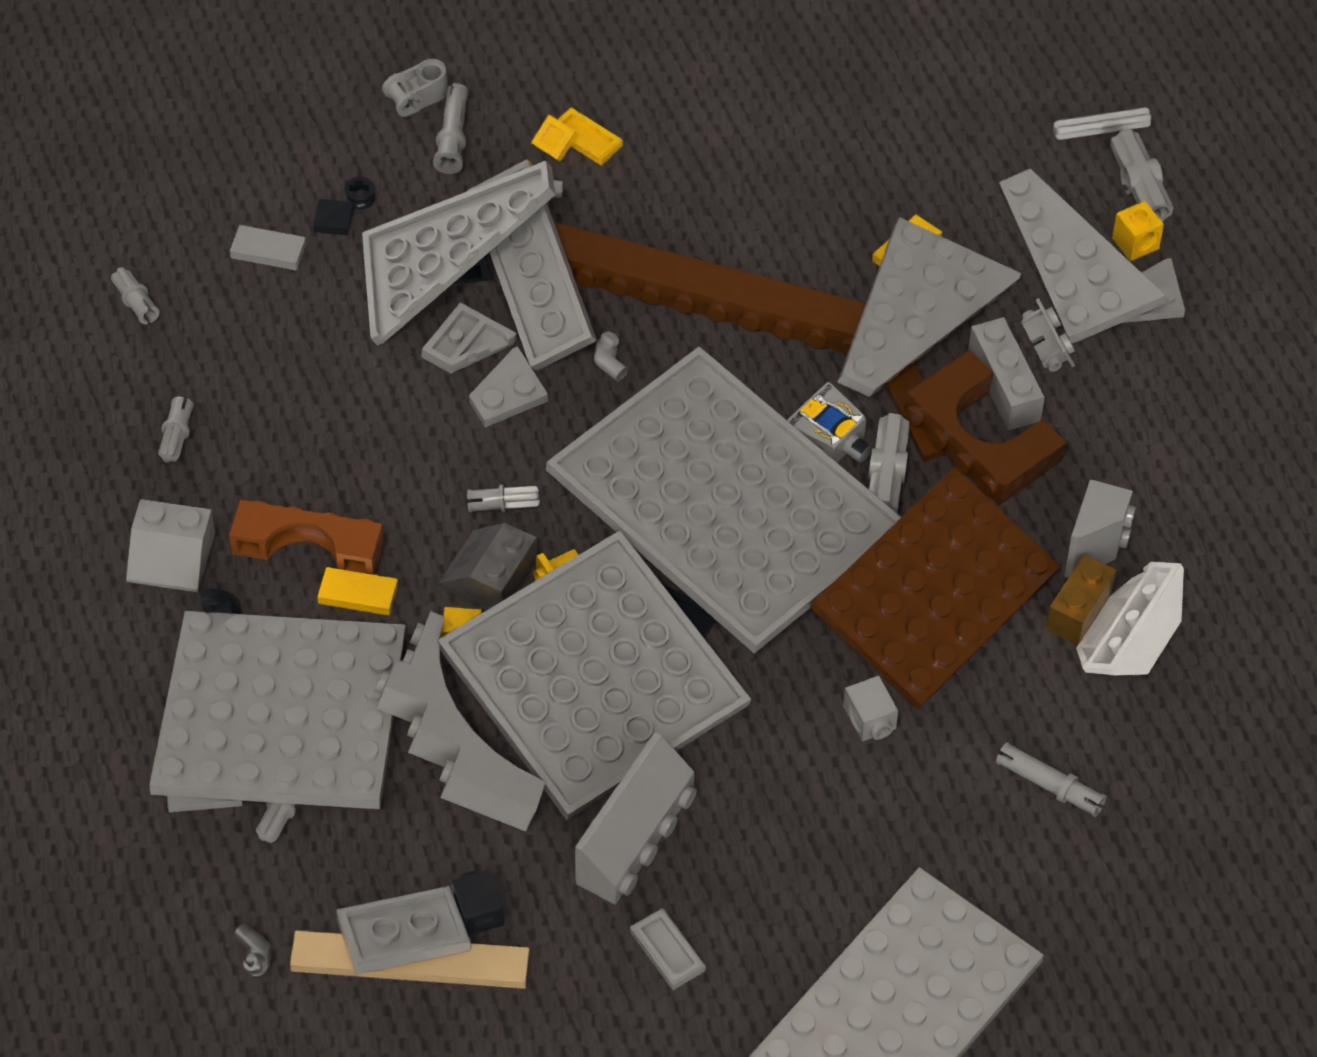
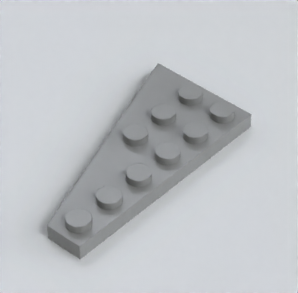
M1028 169L999 182L1071 343L1081 341L1168 303L1166 295L1033 170Z

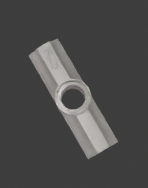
M1131 129L1120 131L1115 137L1111 138L1110 147L1120 167L1121 183L1127 186L1128 190L1126 193L1128 195L1133 194L1137 204L1146 201L1163 222L1172 215L1173 205L1163 186L1160 164L1156 158L1150 159L1137 132H1133Z
M889 413L887 416L879 418L876 446L872 448L868 477V480L871 481L868 490L897 513L901 484H904L908 458L906 446L908 445L910 421L904 419L900 414Z

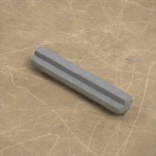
M1147 107L1056 120L1053 123V133L1056 140H1064L1126 129L1143 128L1150 126L1151 114Z

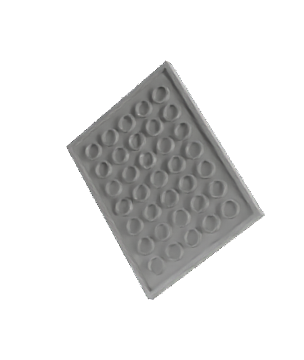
M697 347L546 463V471L615 532L620 530L640 554L753 653H756L806 612L818 596L901 518L701 347Z

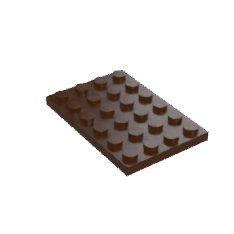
M954 466L818 596L810 608L911 705L919 709L1060 566Z

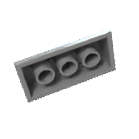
M655 732L575 846L576 884L615 905L623 894L628 896L633 891L638 880V875L636 874L642 865L648 867L652 863L658 850L657 843L662 836L668 838L677 823L676 815L681 808L688 809L696 796L697 789L694 788V771L661 734Z

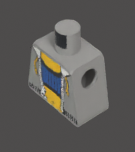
M829 382L821 387L787 419L790 424L837 463L847 454L861 464L868 459L872 452L873 446L863 440L866 426L865 416Z

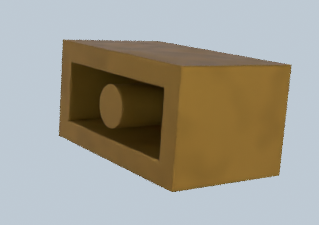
M1084 554L1051 604L1046 630L1079 645L1112 595L1117 570Z

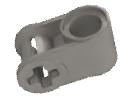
M437 59L424 60L416 66L390 76L384 82L382 91L386 97L394 101L396 111L400 116H409L447 96L448 80L444 63Z

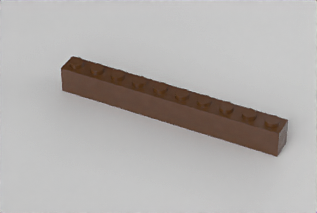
M554 222L575 282L582 287L593 286L605 289L616 296L627 295L639 298L647 304H662L673 307L681 313L692 312L707 316L715 322L726 321L738 324L749 331L760 330L772 333L780 339H795L806 342L814 348L825 347L840 351L846 356L866 303Z

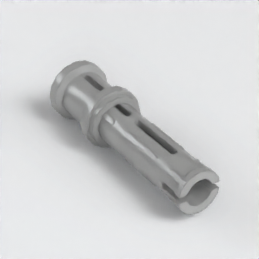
M453 84V91L452 87L448 86L443 128L436 136L438 152L433 157V165L439 172L446 174L457 173L463 167L461 151L466 146V137L462 131L468 89L462 84Z

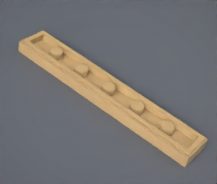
M295 931L290 968L292 972L525 989L529 948L470 943V951L356 975L342 934Z

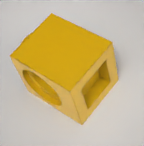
M1143 201L1116 213L1112 239L1127 258L1133 261L1160 248L1164 224L1148 203Z

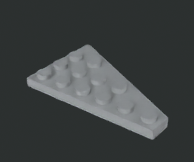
M544 161L362 232L370 338L376 345H380L388 340L555 196L553 170L548 162Z
M899 217L891 233L838 383L870 397L881 389L886 382L894 379L900 371L911 363L916 362L929 352L934 345L946 339L952 331L960 325H964L981 312L986 305H990L1004 291L1014 286L1019 280L1021 273Z

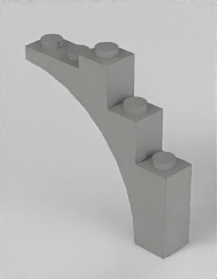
M430 611L425 625L417 623L410 640V644L416 646L415 650L407 649L403 661L396 659L390 673L383 670L375 692L381 694L376 709L412 722L407 736L413 738L408 753L444 767L439 781L445 783L440 798L526 832L537 810L546 781L519 769L496 753L472 730L458 711L445 685L440 665V650L437 641L440 638L444 616Z

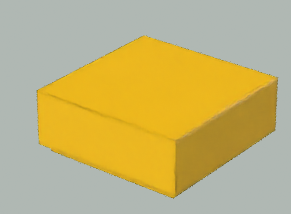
M548 115L531 143L558 161H561L579 133L551 115Z

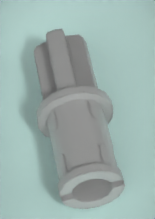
M124 267L117 268V271L112 274L111 280L121 293L123 304L134 311L142 324L148 323L144 314L150 323L154 322L160 312L158 307L148 297L147 288L143 284L138 283L129 270H125Z
M184 397L172 399L168 419L162 424L163 437L158 455L166 463L170 461L176 462L179 459L184 439L190 433L188 423L194 404L190 399H187L185 408L181 409Z
M500 484L499 488L467 489V499H483L482 502L468 503V511L473 513L475 511L501 510V513H506V509L537 507L540 503L539 489L535 485L504 488L503 484Z
M267 802L268 808L256 828L258 838L269 843L275 842L287 819L295 815L296 804Z

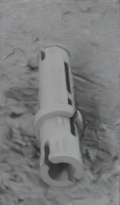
M1006 742L1000 751L1013 757V760L1005 755L998 754L996 764L1002 765L1057 795L1056 799L1062 803L1068 801L1088 812L1093 817H1096L1101 812L1102 808L1089 802V799L1097 804L1104 805L1107 796L1078 782L1079 778L1073 774L1067 776L1012 746L1009 742Z

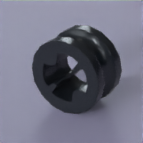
M358 176L351 178L345 184L346 202H353L354 209L368 208L375 201V186L370 179ZM356 190H363L364 195L357 196Z

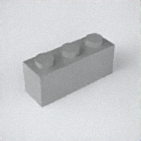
M1005 318L971 326L968 350L973 352L994 372L989 393L1007 430L1039 422L1042 417L1045 397Z

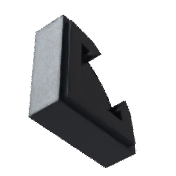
M220 589L200 590L203 610L206 614L211 612L241 614L240 601L232 593Z

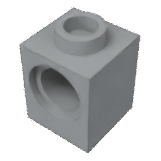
M879 675L845 688L843 707L862 742L871 738L875 740L883 739L896 729L898 709Z

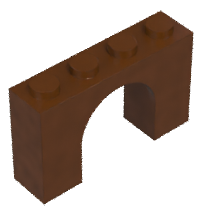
M968 350L908 391L903 411L911 425L914 427L920 426L928 434L931 444L938 450L945 449V454L953 461L955 467L961 473L967 474L985 496L990 497L1000 506L1060 463L1067 442L1043 419L1016 438L1003 443H988L969 435L960 425L957 416L989 393L994 372L973 352Z

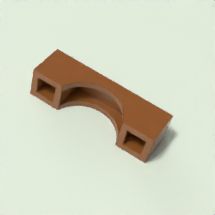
M241 499L229 533L231 551L235 555L268 560L275 551L285 545L295 542H310L328 550L336 561L337 569L375 575L384 545L382 524L369 519L358 520L340 517L334 513L323 514L305 511L299 507H282L270 505L263 501L252 502Z

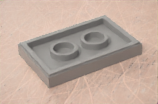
M450 886L336 910L337 921L356 975L470 951V939Z

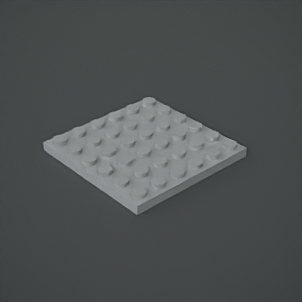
M620 530L437 641L441 653L532 775L546 781L544 791L566 820L613 792L655 732L661 734L674 750L678 751L749 706L751 701L745 690Z
M185 611L149 784L150 794L380 809L394 715L376 709L381 694L375 692L383 670L390 673L395 660L402 661L406 625L212 612L206 614V612Z

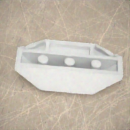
M1150 562L1143 568V573L1128 580L1109 597L1076 648L1085 673L1141 675L1150 672L1182 621L1184 568L1181 563Z

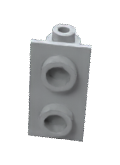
M1036 299L1040 309L1026 311L1022 315L1023 320L1021 324L1032 344L1045 339L1034 346L1043 367L1054 372L1060 369L1062 363L1067 360L1074 367L1075 364L1070 354L1075 352V349L1066 333L1059 335L1056 328L1061 326V322L1052 307L1045 309L1040 299Z

